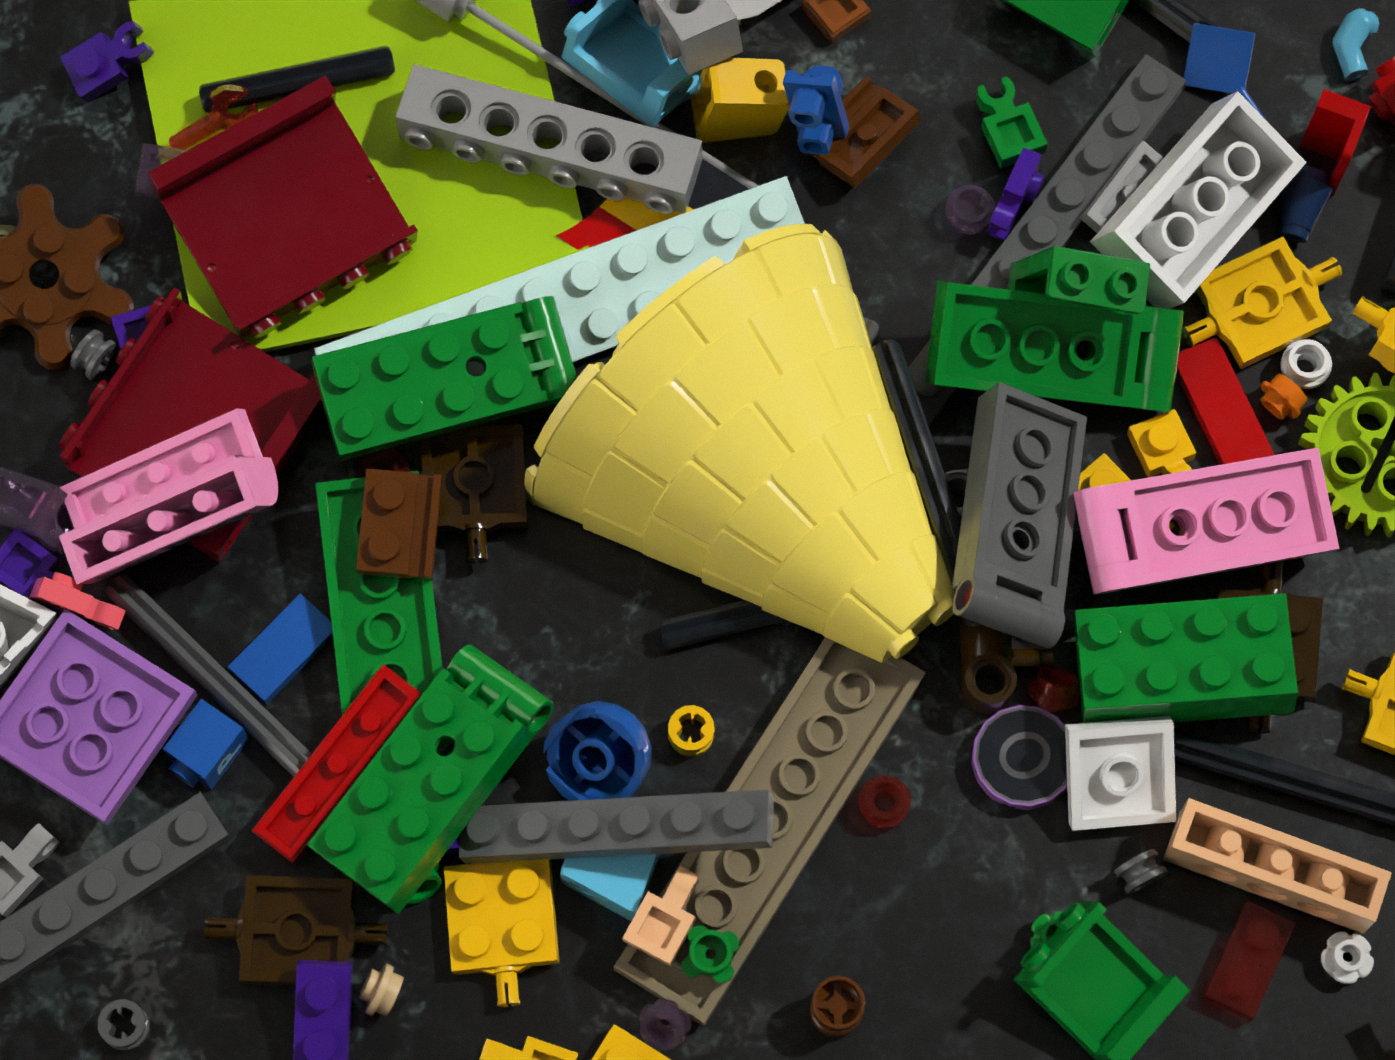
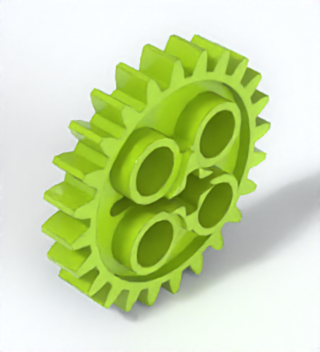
M1373 373L1368 387H1364L1362 382L1355 376L1352 377L1349 383V393L1340 386L1335 385L1330 394L1332 402L1320 398L1315 407L1320 416L1309 414L1304 424L1313 433H1303L1298 445L1305 449L1319 448L1329 501L1332 503V515L1334 517L1341 511L1347 514L1345 529L1349 530L1358 519L1364 521L1366 536H1370L1376 524H1382L1386 537H1391L1395 531V496L1386 491L1383 481L1395 479V440L1371 491L1364 493L1361 490V486L1377 455V451L1395 418V374L1388 386H1382L1378 373ZM1361 414L1373 415L1380 422L1381 428L1374 431L1367 430L1359 424L1357 416ZM1341 457L1352 458L1359 465L1360 472L1357 474L1344 473L1337 466L1336 460Z

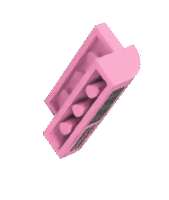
M234 409L59 487L74 526L73 530L59 535V539L76 584L95 583L272 506L278 497V481L272 458L262 456L245 409Z

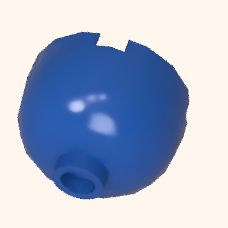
M595 701L579 705L560 718L551 727L544 741V752L547 750V760L549 763V767L546 769L548 778L562 797L569 801L631 797L640 788L651 766L652 747L645 727L633 713L618 704Z

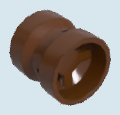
M834 976L828 977L817 986L810 1006L811 1021L817 1030L826 1036L837 1038L847 1036L857 1028L861 1022L866 1004L864 992L858 983L848 977Z

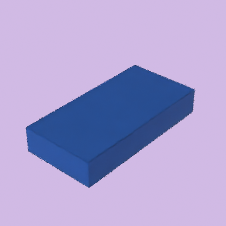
M300 593L227 667L241 683L267 705L333 638L332 623Z

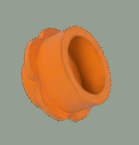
M1278 373L1270 382L1263 381L1261 383V389L1265 392V395L1260 401L1273 416L1283 420L1286 416L1296 419L1301 414L1300 409L1308 399L1300 387L1291 379Z

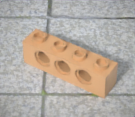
M1188 798L1179 812L1163 859L1164 861L1362 934L1376 922L1392 872Z

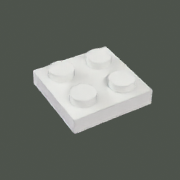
M1170 716L1065 724L1068 819L1072 831L1176 822L1174 723Z

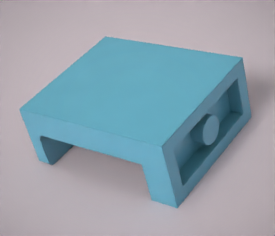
M597 0L595 6L586 14L582 11L577 13L570 20L564 31L567 40L561 58L650 127L658 124L693 93L702 72L700 70L688 75L678 58L669 59L660 40L659 32L661 31L657 26L652 28L648 26L640 6L634 0Z

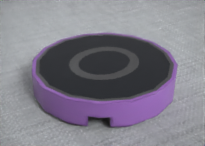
M1017 705L999 710L984 722L974 740L971 764L977 783L992 800L1000 804L1004 803L1010 807H1016L1015 809L1032 810L1049 805L1063 794L1067 787L1065 725L1057 716L1040 707Z

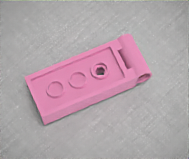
M1319 448L1101 485L1073 492L1093 595L1320 555L1339 549ZM1171 519L1176 521L1180 527L1178 536L1170 531L1169 523Z

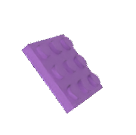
M64 609L0 700V758L103 824L108 825L198 695L188 685L67 609Z

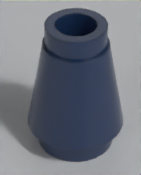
M1303 166L1286 185L1282 192L1280 228L1278 231L1280 237L1297 243L1307 242L1308 236L1332 192V188L1329 186L1331 176L1328 173L1314 167Z

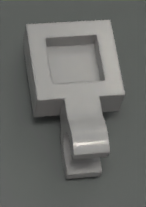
M39 823L30 830L14 850L2 840L0 842V914L6 918L43 880L33 867L45 860L60 844Z

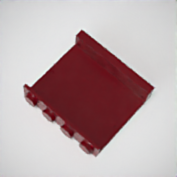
M326 75L148 172L151 187L241 338L251 333L254 338H260L272 332L281 325L279 318L294 309H297L299 314L305 313L321 304L326 299L323 293L341 284L343 289H348L363 281L370 275L367 269L380 261L385 260L390 265L406 257L413 250L411 244L417 240L418 230L413 224L409 227L335 103L336 92Z
M173 287L166 299L159 296L153 302L144 319L148 326L138 341L132 337L126 342L116 359V364L120 365L119 369L110 382L103 379L96 386L87 403L92 409L81 425L77 422L71 424L59 444V448L63 450L60 454L63 466L82 478L234 409H245L262 456L272 458L276 475L278 476L322 410L323 403L314 373L308 380L183 302L181 291ZM252 514L191 540L187 544L220 564Z

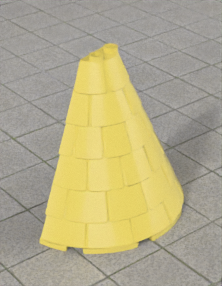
M812 224L781 226L750 237L743 241L733 261L725 265L724 262L714 256L664 291L615 335L619 344L615 348L612 358L605 365L602 362H597L586 366L559 401L534 444L533 448L542 459L538 467L534 464L526 469L524 480L526 498L533 506H538L581 523L585 530L700 577L702 583L761 606L763 611L820 633L824 637L878 662L884 663L891 656H894L895 659L903 657L917 644L919 640L917 635L931 623L935 626L941 625L954 614L952 603L955 593L952 589L936 536L933 534L915 474L912 472L895 415L890 408L859 301L853 293L842 249L826 230L821 234Z

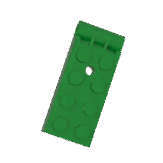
M937 281L925 382L933 385L988 391L1001 382L1036 397L1171 412L1184 311L1145 306V311L1136 315L1048 299L1044 293ZM1084 341L1087 345V352L1082 358H1079L1076 348L1080 342Z
M554 296L540 297L524 303L518 302L312 356L311 362L339 461L558 404L569 387L577 379ZM472 361L479 362L484 367V373L480 376H472L467 372L466 365Z
M473 645L464 646L453 657L447 670L442 668L307 845L320 857L399 915L535 734L545 726L553 712V701ZM455 745V749L450 755L443 756V752L448 746Z

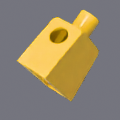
M727 58L704 68L691 96L696 139L702 140V143L766 136L776 133L790 108L783 85L785 75L784 63L779 59Z

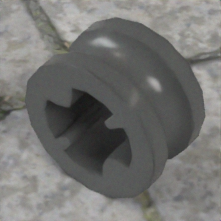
M93 330L76 347L71 357L70 365L76 371L85 369L86 378L96 381L113 364L119 351V345L113 340L105 342L103 333L99 330Z
M1153 848L1137 855L1114 871L1117 878L1122 877L1126 880L1124 890L1127 895L1151 885L1169 872L1166 866H1159L1157 864L1156 857L1159 854L1156 849Z
M117 999L108 1003L101 1010L98 1017V1031L100 1036L111 1047L120 1051L132 1050L139 1047L146 1040L149 1033V1019L147 1014L135 1002L127 999ZM125 1011L134 1013L131 1017V1022L136 1026L135 1031L130 1036L122 1032V1039L113 1037L116 1032L115 1026L111 1024L113 1017L119 1014L124 1018Z

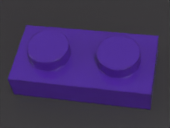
M298 961L296 969L293 1060H349L353 962Z

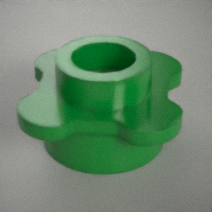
M697 925L690 929L687 935L690 949L688 956L682 961V970L685 975L690 978H695L699 975L713 977L719 984L729 982L734 975V969L731 966L733 953L740 946L737 935L731 931L721 933L716 930H707L702 925ZM708 950H713L716 956L714 959H708L705 953Z

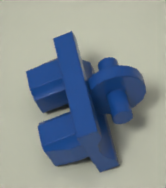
M826 65L814 66L802 76L796 71L786 70L783 85L790 105L788 114L791 123L796 125L799 134L797 140L799 149L803 153L827 155L829 154L833 137L846 138L849 130V123L841 98L843 81L840 73L833 67Z

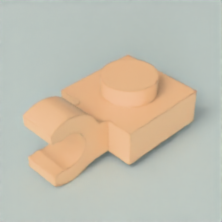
M680 866L663 898L648 891L624 934L623 941L671 966L696 920L695 916L684 911L683 908L699 883V876Z

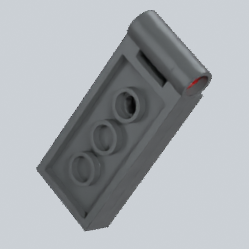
M1001 382L978 397L952 589L956 590L952 603L955 615L1046 649L1052 648L1059 640L1065 624L1064 603L1076 512L1073 492L1078 491L1086 416Z

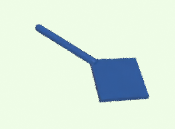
M1194 23L1184 79L1187 80L1185 85L1232 94L1238 91L1265 119L1245 90L1256 33Z

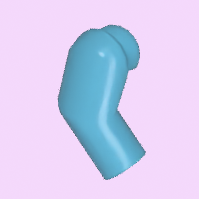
M1362 8L1353 10L1345 16L1332 42L1346 81L1358 80L1368 74L1369 71L1360 47L1365 39L1370 38L1372 33H1377L1379 28V20L1376 14Z

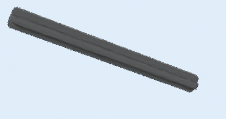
M120 574L111 581L106 588L108 597L119 608L126 610L125 614L294 777L312 753L127 574Z

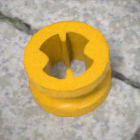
M695 705L684 706L677 709L670 717L668 740L672 748L679 754L688 757L698 756L706 752L712 745L715 732L714 721L705 709ZM687 719H691V725H694L695 720L703 724L700 729L701 740L692 743L691 737L688 738L687 742L680 739L679 736L682 733L681 722Z

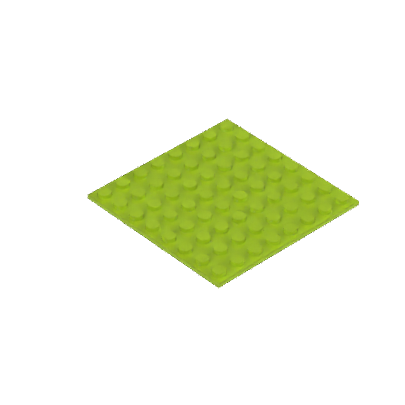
M414 0L129 1L132 21L140 25L144 31L139 36H136L137 46L144 42L154 51V54L147 61L142 62L141 66L161 165L283 99L279 98L206 113L202 107L199 95V87L202 84L381 46H388L392 52L395 72L392 75L333 88L336 92L335 103L409 227L414 224L418 230L417 240L411 244L413 250L406 257L393 264L388 265L385 260H382L367 269L370 275L348 289H343L341 284L328 290L323 293L326 299L315 308L299 314L297 309L279 318L281 325L272 332L260 338H254L252 333L242 338L263 352L355 334L589 248V245L577 250L555 236L583 220L575 187L566 188L556 185L548 177L531 172L527 175L513 174L504 170L500 164L482 159L479 162L464 161L456 157L452 151L437 147L429 150L419 149L411 146L403 138L399 137L396 114L413 64L554 101L545 61L473 14L468 13L464 19L456 16L453 21L448 23ZM476 0L475 5L541 46L531 0ZM452 112L443 116L441 120L445 123L453 124L461 121L464 115ZM498 125L493 127L489 133L494 136H505L512 129L506 125ZM544 138L536 145L542 149H552L558 146L560 142L554 138ZM174 226L189 306L239 336Z

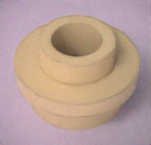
M385 963L380 972L373 969L370 970L359 994V999L366 1001L364 1013L370 1016L375 1012L384 1016L389 1014L404 979L403 976L393 972V966Z

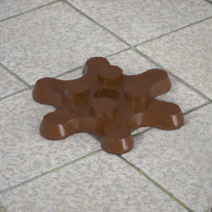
M30 184L22 188L16 198V206L19 212L17 227L12 233L0 236V330L7 326L17 325L30 331L34 337L35 357L38 363L48 370H58L64 368L71 360L73 348L70 342V331L78 320L84 317H94L108 325H113L112 316L133 311L134 309L133 300L130 295L123 289L114 288L106 284L99 272L102 258L108 252L118 248L122 243L124 227L115 216L100 214L82 228H67L60 224L55 217L54 198L48 188L40 184ZM50 263L54 267L56 266L59 272L58 282L49 289H40L34 286L29 279V274L35 264Z

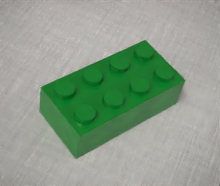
M1286 593L1075 610L1074 632L1083 723L1170 716L1173 722L1294 713L1298 687Z

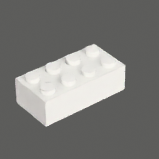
M1237 91L1209 106L1090 242L1102 255L1150 263L1146 299L1154 307L1169 309L1187 301L1306 164V161Z

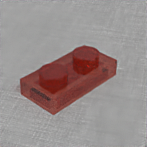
M1246 901L1202 999L1246 1020L1252 1021L1256 1016L1295 923L1252 902Z

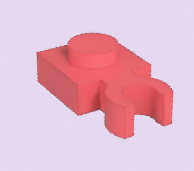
M54 572L52 579L47 577L36 579L29 596L30 599L60 611L67 609L76 616L112 631L119 629L126 610L81 592L83 584H76L74 578Z

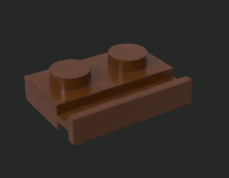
M867 76L842 99L849 123L847 137H833L831 148L827 155L804 153L808 157L811 155L816 158L821 166L854 188L921 123L919 110L884 87H877L872 83V79Z
M366 468L356 564L357 574L433 580L442 475L434 474V476L419 475L414 472Z

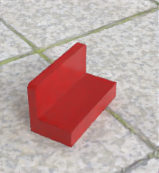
M1323 89L1303 135L1300 147L1336 160L1329 181V186L1332 188L1330 195L1334 196L1351 161L1371 106Z

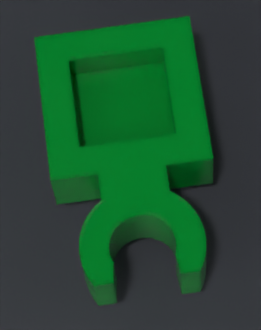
M1007 76L1001 78L1000 83L1003 97H990L984 85L978 86L976 102L980 110L985 114L991 115L983 118L981 128L1000 169L1016 164L1023 147L1036 153L1044 154L1048 146L1029 102L1015 107L1013 103L1015 86Z

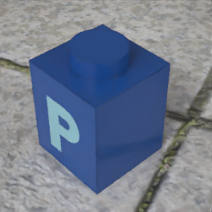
M200 699L163 748L169 761L172 762L168 770L190 787L194 788L199 781L212 790L249 739L243 727L203 699Z

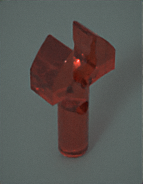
M224 84L211 91L210 97L213 101L211 112L171 136L169 144L172 150L177 154H182L221 129L226 130L257 113L258 107L256 102L247 107L242 113H227L228 106L232 102H236L247 95V88L240 85Z

